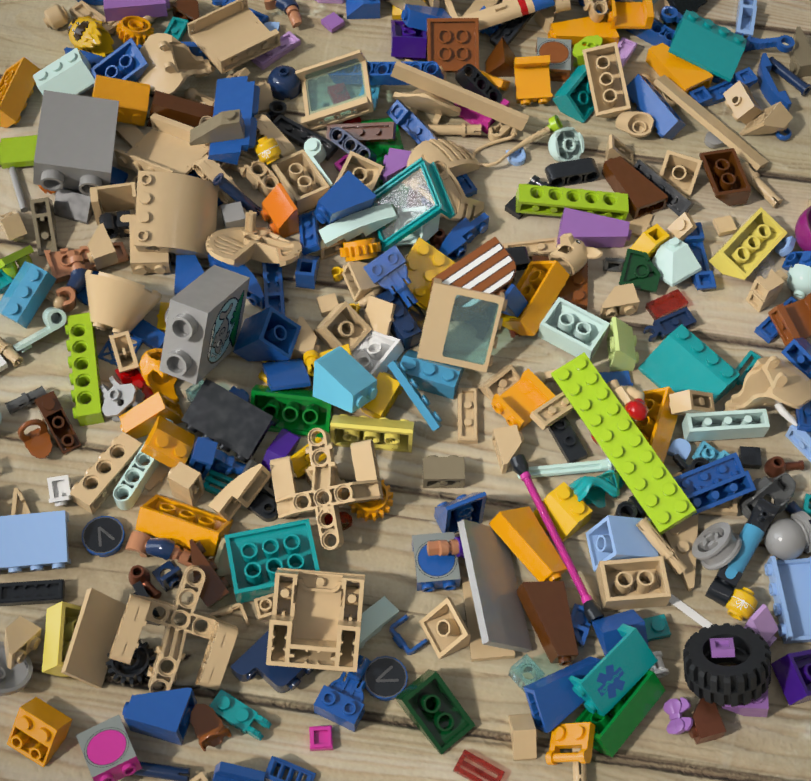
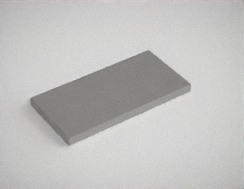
M462 519L457 524L482 644L524 653L531 651L532 646L523 606L516 591L518 584L509 547L490 526Z

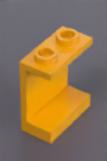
M607 0L609 9L607 21L610 22L611 29L652 28L654 20L652 0H642V2H615V0Z
M550 55L515 57L516 103H521V105H530L531 102L547 104L552 100L553 94L551 93L549 72Z
M528 368L522 373L521 379L502 395L495 394L491 405L496 413L501 414L506 419L509 426L517 425L518 431H520L533 421L530 418L531 412L556 395Z

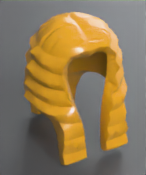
M153 348L147 350L142 355L139 363L141 375L147 386L151 388L153 394L160 392L176 403L179 402L174 389L177 378L159 371L162 349Z

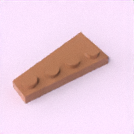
M123 242L112 243L118 258V263L116 264L129 261ZM87 246L73 249L79 251V254L83 257L85 269L97 271L94 263L90 264L86 253H89V249ZM62 248L56 252L44 250L52 275L57 279L55 281L56 284L70 279L71 266L67 251L71 250L68 248Z

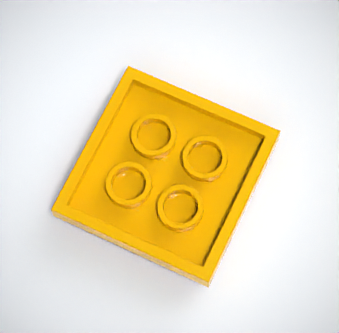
M419 237L406 256L408 261L406 264L408 277L412 283L408 284L405 279L403 280L418 300L416 304L427 311L432 278L455 264V262Z

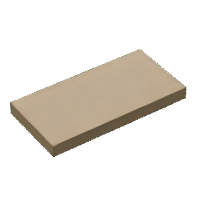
M461 577L466 624L471 634L469 642L471 662L515 658L514 650L482 644L469 577Z
M93 588L87 589L61 673L94 688H102L108 669L106 662L110 661L107 654L111 651L126 604Z

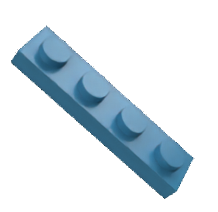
M397 360L390 362L387 366L430 428L436 431L442 427L440 423L442 421L441 417L436 411L432 412L429 407L431 403L424 394L421 396L418 392L419 386L413 378L409 379L406 374L408 370L401 361L398 363Z

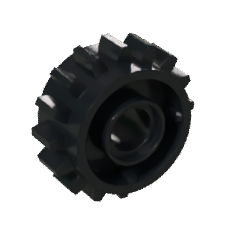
M139 638V646L135 649L132 659L137 661L132 666L112 659L106 662L107 668H110L108 673L110 676H114L113 680L115 683L121 681L123 687L126 684L134 687L137 683L142 685L145 678L150 679L147 676L149 666H153L155 657L152 656L154 654L153 648L148 649V642L142 644Z

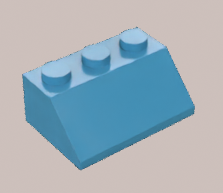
M25 261L0 300V314L27 328L57 279L40 267Z
M408 350L403 355L401 362L408 370L406 374L409 379L413 378L416 381L419 390L454 399L464 371L463 367L417 358V352L413 350Z

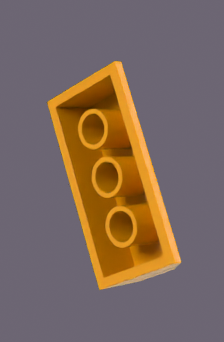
M25 57L6 69L0 81V127L8 128L20 121V113L26 108L28 104L26 101L34 92L32 88L36 85L33 75L41 69Z
M557 260L531 261L516 285L517 289L528 301V304L518 318L501 313L500 318H503V327L521 336H535L539 330L540 323L557 300V296L570 276Z
M670 387L642 391L645 394L644 401L649 412L644 421L634 422L663 464L678 415L671 414L669 394L675 392Z
M156 494L140 506L135 530L149 536L168 538L190 550L189 540L193 539L195 543L200 541L206 550L203 554L205 556H215L221 538H225L224 535L229 533L234 520L227 521L217 514Z

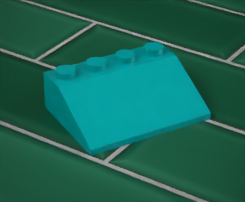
M686 9L676 27L668 52L730 82L744 52L747 39L740 34L729 31L726 27L715 24L710 19L699 16L696 12Z
M682 324L671 332L638 367V370L659 388L670 387L675 393L685 390L713 393L714 404L736 386L741 375Z
M309 519L224 535L237 603L254 601L255 598L274 593L275 572L278 567L320 571Z

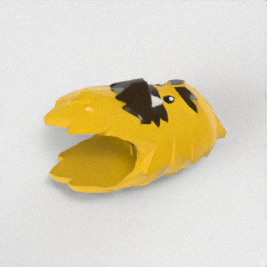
M81 16L74 18L70 22L67 30L69 39L75 48L102 57H106L107 54H111L114 51L112 46L114 45V40L102 26V21H98L90 16Z

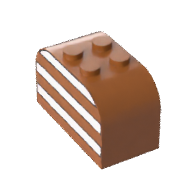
M493 237L435 276V278L442 279L443 284L499 296L500 292L505 293L511 285L516 272V265L513 258L498 239ZM432 278L431 288H430V294H431V290H432L434 278ZM457 295L451 318L456 321H467L476 315H483L488 311V307L493 304L497 305V303Z

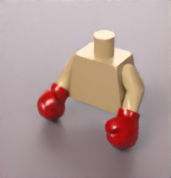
M617 379L607 383L634 422H642L646 419L649 409L644 401L645 394L633 386H620ZM591 434L593 441L598 445V443Z

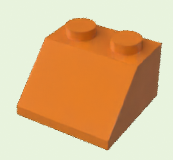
M279 183L262 202L263 211H261V216L264 221H268L271 232L286 238L299 232L298 209L282 184Z

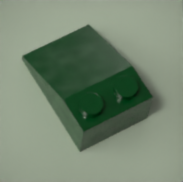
M428 669L394 697L407 716L441 755L476 726L437 671Z

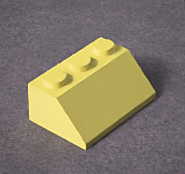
M62 601L47 609L42 673L69 677L61 673L81 606Z

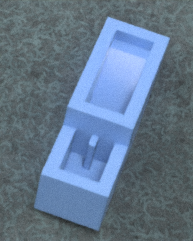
M757 0L738 1L736 32L742 35L744 33L745 36H753Z

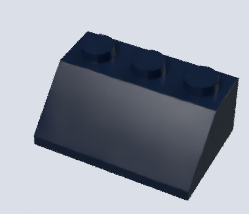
M389 290L375 296L396 304L393 316L394 321L391 324L390 332L394 338L401 340L404 351L419 345L426 317L420 307L412 303L413 306L407 308L397 292L395 295H392Z

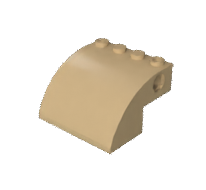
M138 171L134 246L141 252L196 255L197 259L208 260L209 253L206 251V240L208 236H211L217 230L219 187L217 185L214 186L210 181L185 174Z
M278 567L275 572L266 665L357 672L365 574Z

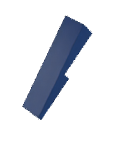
M262 262L265 309L271 306L285 316L282 267H280V264Z

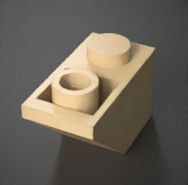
M634 284L615 286L602 304L599 317L601 319L612 318L619 315L636 313L640 301Z
M19 616L5 630L4 647L7 668L10 670L18 663H22L26 656L32 650H36L41 643L42 628L22 616Z

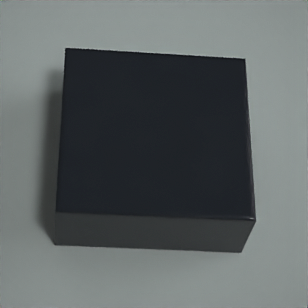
M740 446L738 454L743 468L760 469L762 466L760 447Z

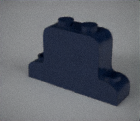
M269 630L230 666L232 674L239 681L247 682L256 675H260L278 693L294 690L300 684V679L305 674L309 675L314 670L310 668L266 665Z

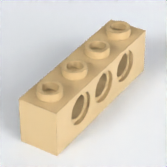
M125 432L115 437L106 452L100 454L98 461L93 467L88 468L81 481L75 483L72 487L70 495L73 502L94 514L114 491L143 444ZM97 485L96 488L89 489L91 486Z

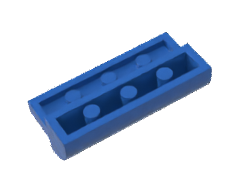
M737 452L673 477L697 511L695 514L756 490L749 471H744Z

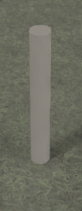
M12 166L9 168V173L21 212H27L28 207L16 167Z

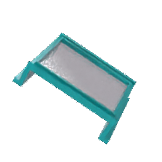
M422 157L373 191L377 195L373 207L391 203L398 216L397 219L376 230L382 245L381 250L384 252L440 213L450 219L456 215L436 163L432 162L430 164Z

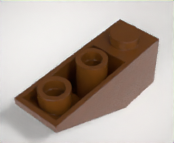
M54 391L34 400L62 454L82 445Z
M191 539L189 542L192 565L199 566L206 576L200 598L207 608H211L230 594L228 588L231 585L224 576L221 578L218 576L216 571L219 568L212 558L207 560L203 553L206 550L201 542L195 543ZM197 570L193 571L194 581H197L200 577V572Z

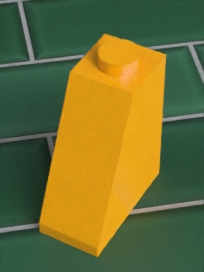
M157 392L119 416V419L121 421V430L131 437L138 439L149 435L159 415L172 420L174 424L182 423L181 419L184 415L178 403Z

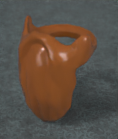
M33 419L26 421L19 427L18 436L25 443V447L32 456L46 459L53 447L48 427L44 419ZM28 426H40V428L30 431L28 434H24V430Z
M195 704L191 712L190 721L203 751H206L207 746L215 747L221 744L225 736H232L229 727L223 724L213 708L206 704Z

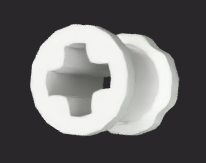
M652 652L658 661L650 668V671L654 672L658 679L665 677L670 672L669 669L665 668L662 652Z

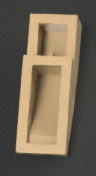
M262 464L248 469L222 489L208 506L219 516L230 521L241 505L246 508L249 507L270 479L271 473Z

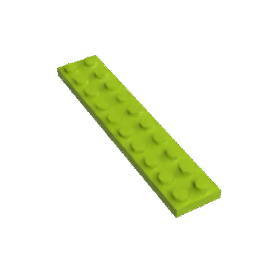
M585 352L550 373L661 535L697 513L695 507Z

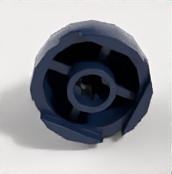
M278 66L269 74L267 83L270 84L273 98L284 101V98H290L291 100L301 93V80L297 77L295 73L297 70L293 67Z

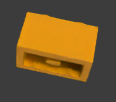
M35 697L19 708L7 745L40 766L45 767L65 740L73 719Z

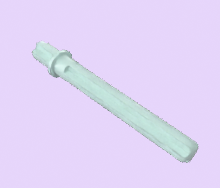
M606 457V459L532 466L529 467V473L531 478L605 472L616 469Z

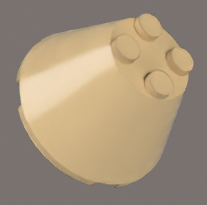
M86 270L85 272L90 321L97 330L106 332V329L112 330L113 334L125 331L130 333L162 298L161 293L153 289L151 293V291L144 289L145 285L100 271L98 275L92 274L93 270Z

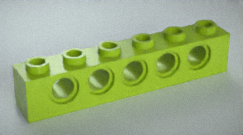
M519 184L516 192V213L561 217L566 207L625 221L629 213L628 194Z
M90 313L67 316L68 324H65L66 335H69V340H66L67 350L71 352V356L68 357V364L73 372L69 373L70 383L74 385V390H71L72 401L76 403V407L72 408L74 419H78L80 426L105 423L104 413L101 411L103 401L100 389L101 382L95 328L90 321Z

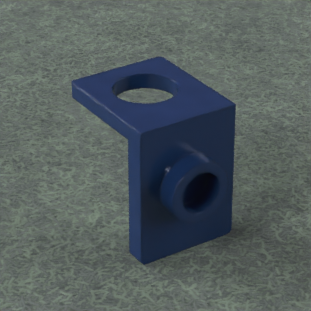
M170 560L152 571V574L166 592L177 587L183 576L181 568L179 566L174 567ZM165 569L171 570L170 572H168V573L165 574L164 576H162V577L160 576V575H161V572H162L163 570H165Z

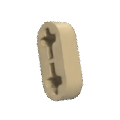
M495 121L488 129V139L494 141L504 138L511 132L513 127Z

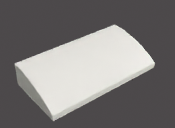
M371 330L352 351L354 359L371 375L377 377L379 372L384 373L389 370L387 365L393 360L398 359L404 351V347L400 339Z

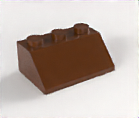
M730 148L700 153L699 157L703 160L702 164L715 197L728 206L746 204L751 193V187L735 149Z

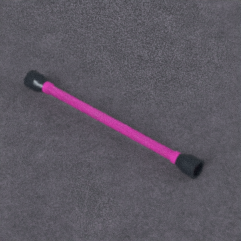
M524 454L514 456L510 459L509 463L513 471L520 476L527 487L566 565L570 577H572L575 587L578 589L583 603L584 615L588 623L592 624V621L604 618L600 606L588 594L533 484L529 473V464Z

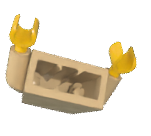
M361 260L349 261L346 265H343V268L333 267L331 271L335 282L341 281L344 277L354 302H358V304L351 303L349 305L358 314L359 309L367 307L369 295L377 296L384 289L379 284L373 283L363 268L369 263Z

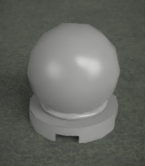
M799 511L791 514L789 519H778L771 523L764 534V544L768 552L781 560L795 559L803 551L810 553L811 524L809 520H811V517L806 512Z

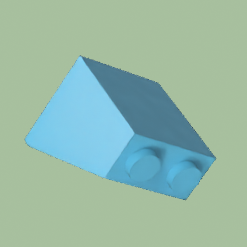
M338 346L314 361L313 397L350 413L355 412L376 398L378 392L377 379L342 347Z

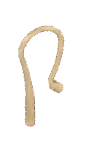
M546 126L530 135L504 154L499 160L492 163L479 162L481 167H491L501 163L518 149L549 134V127ZM512 128L511 136L488 142L476 148L472 155L475 157L480 150L513 139L517 136L518 129Z

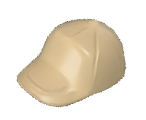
M639 111L622 112L618 115L615 122L618 129L627 132L634 138L648 136L652 132L654 124L650 114Z

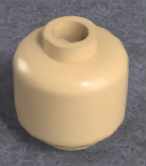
M55 4L44 11L45 18L43 20L48 28L52 27L54 30H58L68 24L70 16L63 5L60 7V5Z

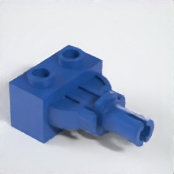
M394 245L363 268L374 284H379L384 289H388L392 295H395L397 292L407 305V308L413 306L412 303L416 304L418 300L403 280L405 279L408 284L412 283L408 277V268L406 266L408 261L399 248Z
M197 437L186 465L200 472L202 480H204L210 470L224 473L227 476L231 473L241 475L246 464L235 461L234 456H229L217 449L218 442H214L208 437Z
M358 655L357 672H348V674L342 672L339 679L333 681L329 686H323L314 703V713L353 732L357 729L365 713L363 690L366 682L362 678L371 663L368 658L365 657L363 659L364 656Z

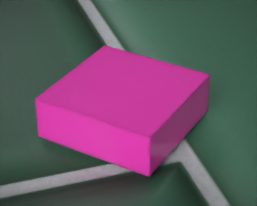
M332 725L309 727L310 751L333 750Z

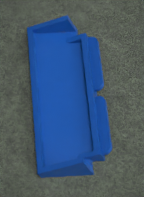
M248 76L217 79L213 116L223 111L240 109L245 124V138L210 143L208 159L237 165L241 150L248 151V148L255 147L257 119L252 117V115L258 114L260 87L255 85V81L247 82Z

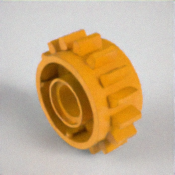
M139 16L124 17L117 23L116 35H119L118 38L123 43L132 38L136 45L141 44L143 46L147 38L154 34L152 24Z
M375 238L344 242L343 248H339L340 257H345L346 262L378 257L377 252L381 251L380 242H375Z
M381 480L383 499L349 504L351 512H356L358 519L362 517L365 521L368 519L376 521L379 517L383 519L385 513H390V507L393 506V492H390V485L386 486L384 480Z

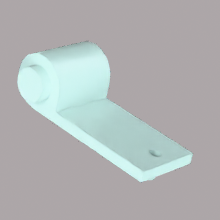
M310 138L305 142L304 150L331 188L333 183L319 165L325 159L326 151L320 140Z
M49 307L44 310L42 318L46 327L14 344L13 349L16 351L21 350L23 353L32 348V343L62 327L67 319L65 312L56 307Z

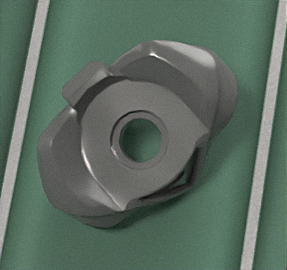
M783 473L774 478L766 476L762 479L756 478L753 481L756 490L742 496L739 500L740 510L748 519L759 498L769 495L774 499V505L779 507L777 514L788 507V502L794 495L796 488L795 480L788 473Z

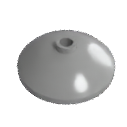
M0 641V696H7L17 693L26 687L32 676L33 665L27 655L22 663H18L11 670L7 668L4 642Z

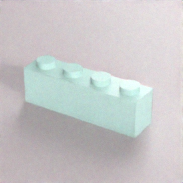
M766 409L686 413L682 422L684 439L688 442L764 437L770 428Z

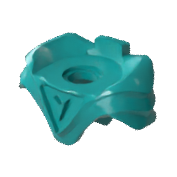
M611 469L596 477H580L571 483L569 487L574 490V494L578 497V502L584 500L587 505L593 503L598 508H603L606 506L605 492L617 498L620 495L619 489L624 486V481L615 470Z

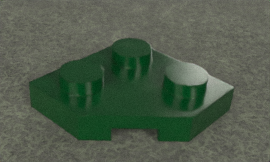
M627 249L619 285L633 283L635 290L656 294L661 276L660 272L655 268L646 252Z

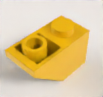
M655 224L643 232L630 249L646 252L651 259L655 256L660 245L669 240L670 235L658 224Z

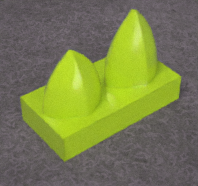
M31 245L1 258L0 270L2 269L8 276L15 278L18 273L16 262L20 268L25 261L33 264L30 254L34 250Z

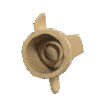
M565 233L560 236V244L550 253L549 261L557 260L569 275L573 276L584 267L588 259H598L603 255V252L594 247H587L581 240L574 238L571 233Z

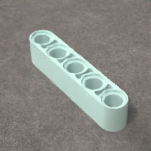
M141 449L113 491L116 505L121 510H129L134 506L145 489L146 483L160 463L141 452ZM144 462H150L148 465H141ZM134 478L139 479L137 482H131ZM122 496H128L126 499H120Z

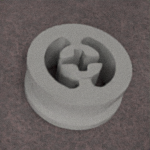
M719 522L706 528L696 538L692 546V554L696 559L701 560L705 569L717 570L735 558L741 549L742 539L738 534L732 533V528L728 523Z

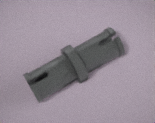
M40 386L28 393H21L22 396L6 402L5 405L12 415L25 407H32L31 404L35 403V399L47 393L43 386Z

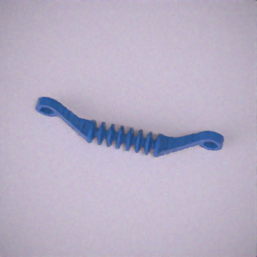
M672 6L663 7L660 13L661 20L666 23H673L674 21L679 23L683 16ZM749 35L744 52L777 47L779 51L787 53L792 51L795 41L788 35L765 39Z

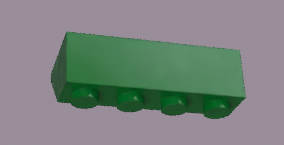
M255 384L251 390L250 403L279 420L276 426L271 425L268 431L279 433L284 428L296 435L308 436V433L313 428H320L330 434V423L334 405L313 397V391L293 388L271 391L267 385ZM319 433L316 435V437L323 438V434Z
M648 670L604 717L597 713L592 714L585 708L574 723L591 722L595 724L593 748L600 753L613 757L666 690L656 674Z

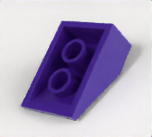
M391 20V57L396 59L408 57L413 60L426 58V31L407 27L402 20Z
M811 649L789 653L771 663L789 706L811 701Z

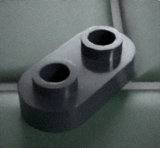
M262 491L258 493L247 508L265 522H272L278 518L276 502ZM267 507H271V508H272V510H270V511H266L265 509H266Z

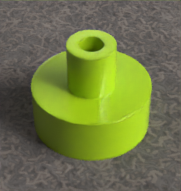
M557 115L549 118V125L547 126L550 132L563 128L562 122Z

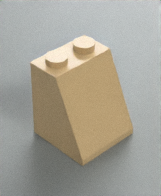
M129 215L130 265L132 273L139 275L171 273L172 253L141 252L134 246L135 215Z

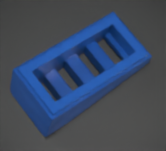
M272 756L266 769L264 780L291 781L295 772L298 773L296 781H301L303 775L307 777L306 781H314L316 773ZM276 766L280 767L277 777L273 776ZM285 769L289 770L286 780H283L282 777Z

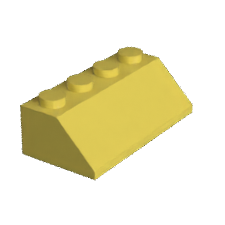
M761 207L715 253L709 262L720 273L745 280L788 232Z
M347 414L333 415L330 423L331 442L334 443V446L350 447L351 443L372 439L375 450L412 453L414 422L406 419L390 420L384 417L377 419L367 416L355 417Z

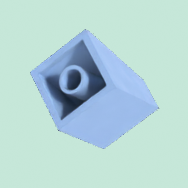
M607 515L585 533L594 572H596L599 561L659 556L658 551L636 527V524L643 518Z

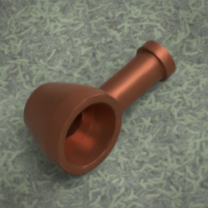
M438 229L429 239L430 245L438 251L446 238L444 230Z
M779 456L770 458L764 465L765 473L771 478L778 477L787 470H804L803 460L784 462L783 458Z
M140 565L133 566L128 575L130 584L133 585L141 581L145 590L151 595V598L159 599L162 593L150 582L149 571ZM136 572H141L140 575H135Z

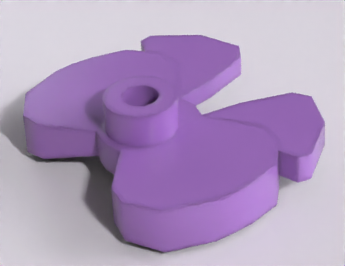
M684 697L669 699L664 703L663 709L670 715V722L666 727L669 734L680 735L685 731H689L693 726V718L682 716V713L691 707L689 700Z

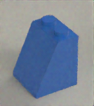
M348 170L318 200L315 217L321 224L329 225L353 213L373 207L377 195Z
M270 306L244 320L233 352L248 362L290 360L301 326Z
M192 688L132 695L130 702L125 703L122 715L130 731L182 746L191 722V712L197 701Z

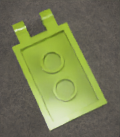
M38 135L1 138L0 165L2 169L12 166H34Z

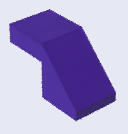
M283 428L266 450L261 464L268 471H271L270 460L292 456L301 437Z

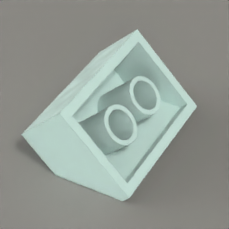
M75 48L33 75L42 95L44 90L81 95L94 87L95 78L90 71V63L78 48Z
M558 297L540 323L537 337L575 357L585 352L591 360L598 350L610 323Z

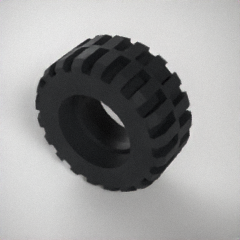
M723 623V625L713 624L709 628H701L699 633L695 632L685 644V649L683 650L684 678L689 689L700 699L704 698L710 704L713 702L717 703L718 706L725 707V705H731V707H736L741 703L743 705L749 704L752 699L757 700L769 688L771 683L770 647L761 635L755 634L754 630L750 628L745 629L742 625L738 624L735 626L730 625V623ZM710 638H733L735 657L712 658ZM718 663H735V664H738V665H735V666H721V665H717V664H718Z

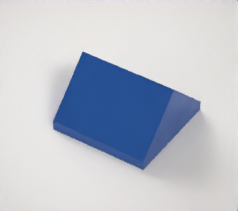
M633 609L592 621L605 656L622 639L617 630L622 624L637 628L648 645L645 621Z

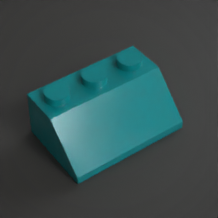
M585 65L578 66L552 97L560 112L581 123H584L594 111Z

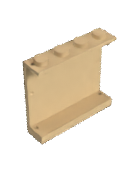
M235 0L187 23L189 37L222 74L281 45L280 32L277 29L269 31L248 8L247 0Z
M154 113L150 116L152 129L127 153L123 152V150H114L117 164L135 172L159 171L188 175L193 170V164L209 154L210 143L190 146V130L194 127Z

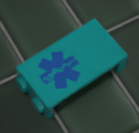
M622 624L617 629L622 639L582 680L572 675L568 678L573 684V691L584 700V707L592 714L597 713L604 717L658 661L637 628Z

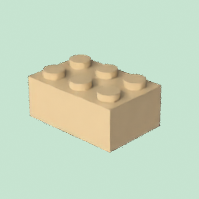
M304 149L271 163L274 175L296 205L298 215L315 208L318 200L330 189V186Z
M663 556L599 561L596 575L603 611L667 606L671 593Z

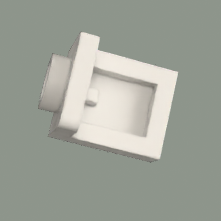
M69 475L47 478L50 495L49 503L55 502V506L67 505V500H72Z

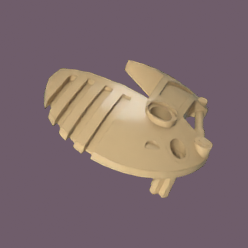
M444 139L425 140L413 149L409 155L407 167L421 157L430 164L432 162L436 163L456 213L451 219L440 213L442 218L452 221H460L465 217L467 219L471 217L472 219L484 209V202L466 197L456 179L458 176L479 170L481 167L477 159L467 149ZM421 168L402 181L405 187L411 186L414 191H419L427 200L435 205L432 195L425 189L428 185Z
M249 210V212H245V227L226 228L212 233L206 240V251L215 259L234 267H239L250 259L263 263L280 264V267L300 258L302 245L299 241H289L282 238V236L271 232V229L256 227L257 212Z

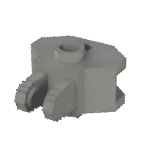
M111 376L109 380L114 385L111 389L104 384L100 386L105 398L101 411L106 417H111L114 422H121L119 416L127 412V409L131 406L133 408L143 402L145 394L132 383L121 385L114 376Z

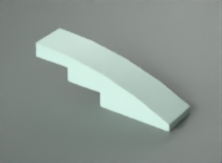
M386 203L353 213L318 231L325 245L330 247L343 238L348 242L362 233L367 236L397 219L398 216L391 203Z
M385 596L362 613L359 650L399 613V610Z

